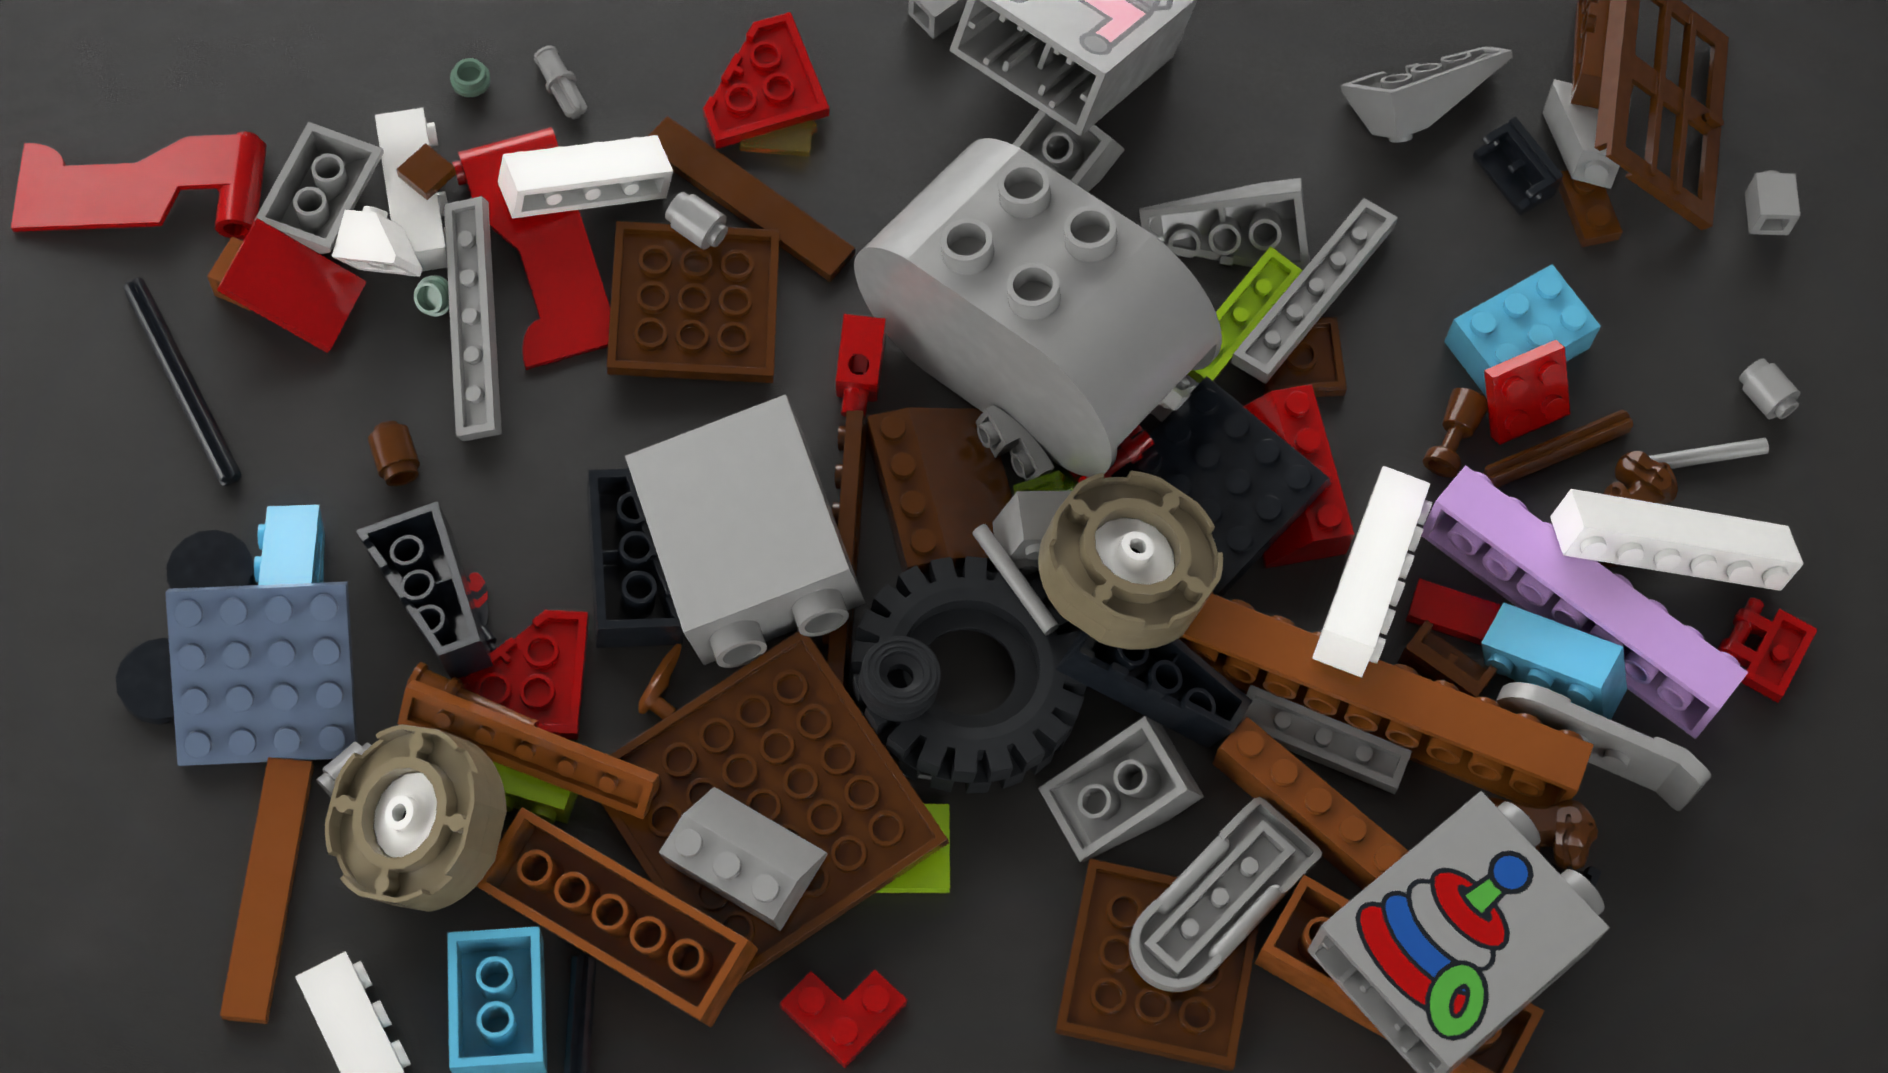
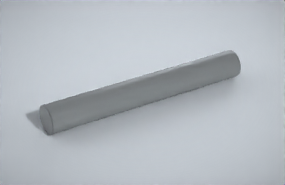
M1766 438L1651 455L1649 457L1659 463L1665 462L1670 465L1671 469L1768 454L1769 444Z
M986 524L977 527L972 532V535L1042 632L1045 635L1053 633L1059 627V624L989 527Z

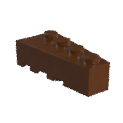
M1578 0L1571 104L1599 109L1610 0ZM1632 84L1631 94L1634 88V84Z

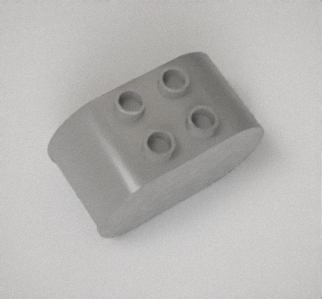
M983 138L971 143L859 251L854 261L856 281L869 310L874 317L886 319L887 336L912 362L983 412L987 407L994 405L1006 412L1031 434L1051 461L1081 476L1091 477L1099 473L1105 474L1114 464L1117 457V447L1191 370L1207 367L1217 357L1222 345L1220 323L1206 292L1185 264L1163 242L1023 149L998 139Z

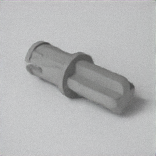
M549 45L539 49L534 54L535 58L533 59L547 81L545 85L547 92L554 94L566 117H571L573 120L580 118L582 114L586 113L587 105L575 85L576 76L572 71L567 70L555 46Z

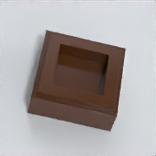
M426 143L396 169L398 177L426 200L430 199L456 175L455 167Z

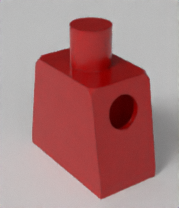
M844 314L836 373V396L843 398L841 415L846 417L847 411H864L866 418L868 401L874 402L878 400L885 349V318Z

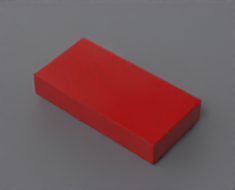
M1419 578L1406 621L1422 626L1427 620L1433 624L1432 630L1481 645L1482 640L1499 612L1500 604Z

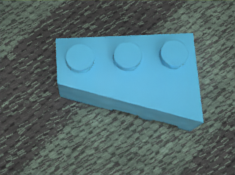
M267 506L265 524L258 525V546L262 550V556H255L254 558L255 581L258 582V585L323 583L325 531L320 506Z
M1505 602L1502 604L1481 642L1484 663L1488 667L1492 665L1497 668L1496 673L1507 676L1516 682L1530 683L1550 689L1571 699V703L1610 720L1627 690L1623 646Z

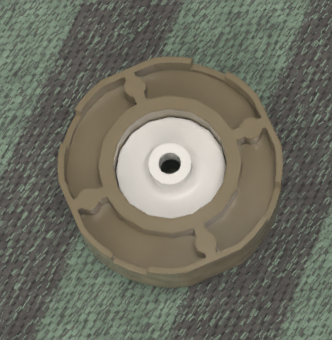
M1130 471L1127 477L1104 478V473H1099L1079 482L1055 512L1040 544L1038 565L1043 588L1049 600L1063 618L1102 644L1136 650L1163 646L1184 635L1221 579L1223 552H1217V547L1211 534L1215 526L1205 510L1198 502L1162 478L1138 471Z
M404 724L387 728L375 734L379 740L372 744L362 755L353 753L335 780L325 821L327 851L329 855L337 857L344 874L340 878L342 882L358 896L426 912L439 910L450 906L466 896L483 879L495 862L507 813L504 787L492 760L472 742L438 729Z

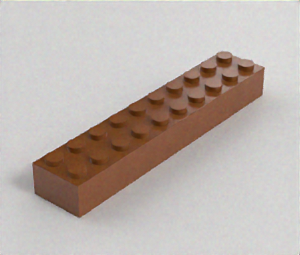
M1212 592L1184 635L1178 638L1244 694H1247L1250 685H1253L1277 697L1287 699L1317 713L1412 751L1409 760L1514 802L1533 806H1551L1565 800H1572L1579 790L1594 744L1584 741L1582 736L1576 732L1565 729H1553L1543 725L1533 715L1527 713L1516 714L1500 708V705L1490 698H1475L1462 693L1452 683L1443 680L1432 681L1418 675L1413 668L1403 664L1392 665L1382 660L1375 664L1369 661L1361 678L1314 660L1312 657L1321 632H1308L1296 627L1291 620L1278 615L1270 617L1255 611L1245 601L1238 599L1230 601L1215 595L1214 592Z

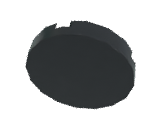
M216 529L199 531L184 538L172 551L166 565L167 582L171 589L249 586L253 584L254 560L245 543L232 533Z
M163 637L147 640L132 648L120 662L116 675L117 694L127 711L143 722L159 725L170 723L169 720L174 719L169 638Z

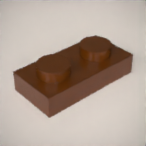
M1568 170L1561 172L1564 176L1558 189L1581 247L1619 240L1623 231L1606 188L1574 180L1571 178Z

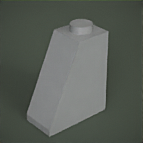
M1554 79L1543 108V116L1571 178L1611 189L1620 166L1606 157L1607 149L1599 151L1594 148L1598 109L1571 104L1572 83Z

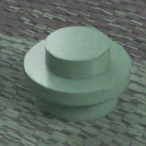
M474 58L460 60L450 74L453 90L464 97H476L483 94L488 89L491 81L488 68Z
M430 275L423 278L414 291V302L421 312L434 317L448 313V281L438 275Z

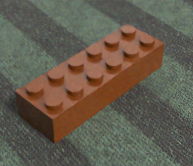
M521 807L501 839L495 862L483 879L476 885V887L711 1028L759 949L745 937Z
M1303 874L1254 964L1385 1038L1307 951L1321 925L1350 900ZM1532 1003L1527 1005L1451 1073H1513L1544 1010Z

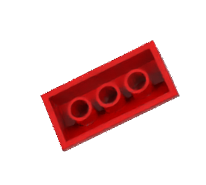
M1312 384L1270 391L1245 405L1244 407L1326 474L1331 482L1317 499L1262 555L1265 569L1347 554L1355 533Z

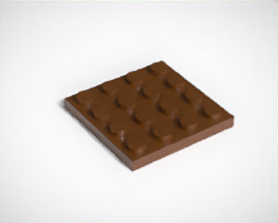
M616 221L607 375L773 383L780 230L728 227L726 236L717 247L710 246L702 250L672 229L670 224Z
M1089 859L1055 1033L1233 1071L1259 924L1202 984L1183 992L1160 990L1147 983L1135 970L1129 954V939L1133 926L1141 913L1178 877Z

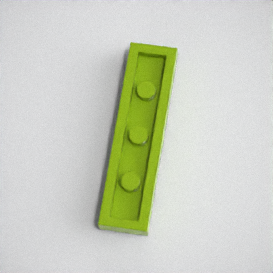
M1270 246L1216 311L1222 333V345L1219 354L1207 367L1191 370L1187 375L1198 383L1206 376L1214 382L1231 361L1233 353L1303 270Z

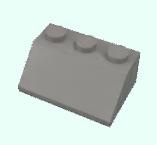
M308 122L255 220L257 218L319 254L330 253L336 243L344 211L354 210L384 153L383 148Z
M715 787L681 816L659 851V854L668 865L779 931L785 925L828 855L827 852Z

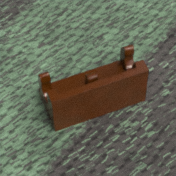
M1426 620L1406 645L1397 663L1413 668L1422 677L1432 681H1447L1455 685L1462 693L1475 698L1480 697L1494 678L1498 669L1490 665L1486 670L1433 633L1431 629L1433 624Z

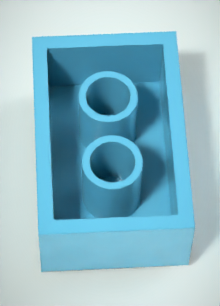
M1551 264L1455 318L1444 342L1487 398L1484 370L1554 340H1557L1565 347L1567 362L1590 348L1601 326L1554 265Z
M540 927L447 932L449 1068L451 1073H548L544 940Z

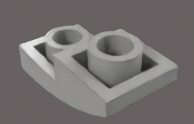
M994 405L987 407L976 420L977 434L982 444L986 448H990L995 458L1010 452L1011 463L1018 476L1024 477L1029 487L1042 482L1055 468L1047 454L1031 434Z

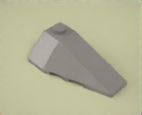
M1485 46L1442 57L1440 59L1441 64L1427 63L1420 65L1415 63L1405 66L1406 74L1387 76L1384 71L1342 84L1341 91L1372 135L1388 137L1389 142L1393 143L1405 142L1413 138V133L1429 128L1513 58L1512 50Z
M1301 178L1257 183L1139 209L1141 227L1157 237L1177 256L1188 258L1195 256L1219 261V264L1229 266L1236 264L1253 268L1271 246L1302 270L1310 263Z

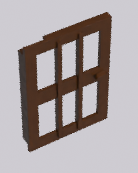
M1610 0L1594 148L1599 151L1607 149L1606 157L1629 172L1626 173L1627 179L1697 228L1704 230L1712 227L1721 126L1724 125L1722 113L1729 37L1681 0H1650L1659 7L1654 67L1652 68L1635 55L1640 0ZM1671 17L1684 26L1678 86L1666 78ZM1696 35L1711 46L1706 106L1691 96ZM1632 84L1651 97L1645 159L1626 147ZM1663 106L1676 115L1670 178L1657 169ZM1688 124L1703 135L1698 197L1682 187Z

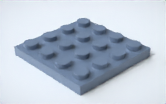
M348 582L168 589L165 592L178 766L267 762L268 757L293 760L334 759L354 741L358 743Z

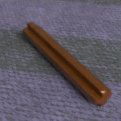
M1619 410L1489 464L1485 467L1483 474L1498 488L1629 433L1634 426L1633 420L1626 410Z

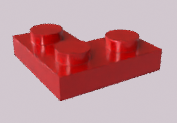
M875 969L844 1001L810 971L780 1002V1008L838 1063L846 1068L907 1005L908 999Z

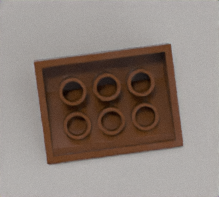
M908 407L867 417V441L902 573L917 565L922 574L928 572L930 560L946 557L952 558L954 568H963L966 556L987 558V570L996 568L972 535V532L980 525L986 524L994 534L992 522L1011 500L1012 494L1001 455L995 458L990 448H986L978 437L977 424L975 422L983 413L979 409Z

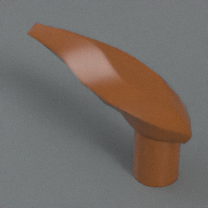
M676 644L666 654L656 669L639 701L638 709L640 714H646L650 710L663 720L676 712L677 709L662 698L661 695L669 686L670 676L680 655L681 644Z

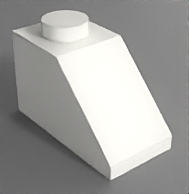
M364 206L363 211H344L332 253L333 258L357 270L421 276L422 267L403 227L387 219L388 213L386 211L371 206Z

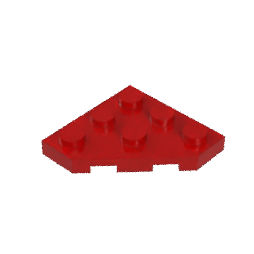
M791 12L753 22L746 34L744 44L739 52L734 54L724 71L713 97H709L703 107V116L716 149L829 116V105Z
M544 610L531 620L532 624L514 639L510 637L490 653L494 666L459 679L465 684V689L531 719L538 720V728L566 739L578 740L589 614L582 611Z

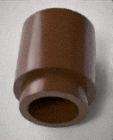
M392 420L376 425L373 432L368 436V443L379 476L385 479L388 486H402L414 481L419 476L418 467L420 462L408 426L398 424L397 421Z

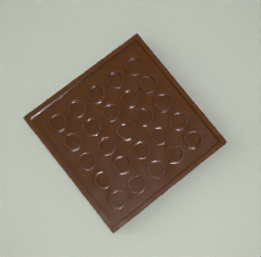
M799 631L610 754V756L659 774L650 809L644 819L602 804L652 883L745 937L759 948L737 985L949 844L948 838L809 636H804ZM713 787L828 854L781 931L671 867L659 854L660 849L681 816Z

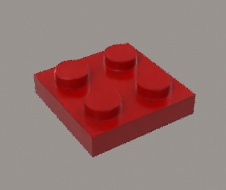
M1557 340L1484 370L1491 438L1499 445L1570 415L1565 347Z

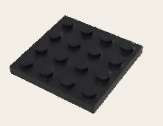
M1206 376L1190 393L1191 396L1181 407L1173 410L1150 434L1155 444L1142 453L1143 458L1135 464L1127 463L1112 474L1111 477H1127L1130 471L1151 474L1162 478L1199 503L1215 526L1211 534L1215 541L1217 552H1223L1221 579L1213 590L1215 595L1223 597L1331 482L1326 474Z

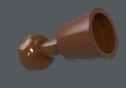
M1455 388L1452 390L1442 421L1443 428L1447 433L1441 446L1429 448L1423 459V464L1428 470L1446 478L1457 476L1461 467V459L1456 453L1462 438L1472 437L1488 411L1487 399L1483 395L1468 388Z

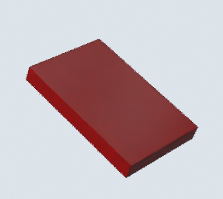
M257 218L249 229L216 290L328 353L332 349L367 281Z

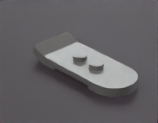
M1523 682L1508 683L1501 688L1496 700L1500 708L1516 714L1527 713L1533 715L1543 725L1556 730L1565 729L1578 733L1584 741L1594 744L1588 760L1589 763L1655 791L1676 811L1684 808L1711 778L1710 771L1688 749L1660 737L1652 738L1571 703V699L1542 686Z
M1261 797L1254 798L1138 917L1129 939V954L1135 970L1147 983L1160 990L1183 992L1199 986L1301 880L1303 874L1306 875L1321 858L1322 851L1265 799Z

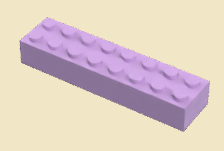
M1465 465L1435 501L1423 526L1421 535L1423 538L1516 607L1623 646L1627 689L1694 739L1700 735L1748 674L1735 657L1729 653L1720 652L1706 642L1698 630L1680 623L1668 613V610L1661 603L1648 599L1635 590L1631 582L1624 576L1612 573L1598 563V561L1563 556L1553 524L1542 522L1530 513L1525 504L1519 499L1508 497L1497 489L1492 481L1483 473L1474 472Z

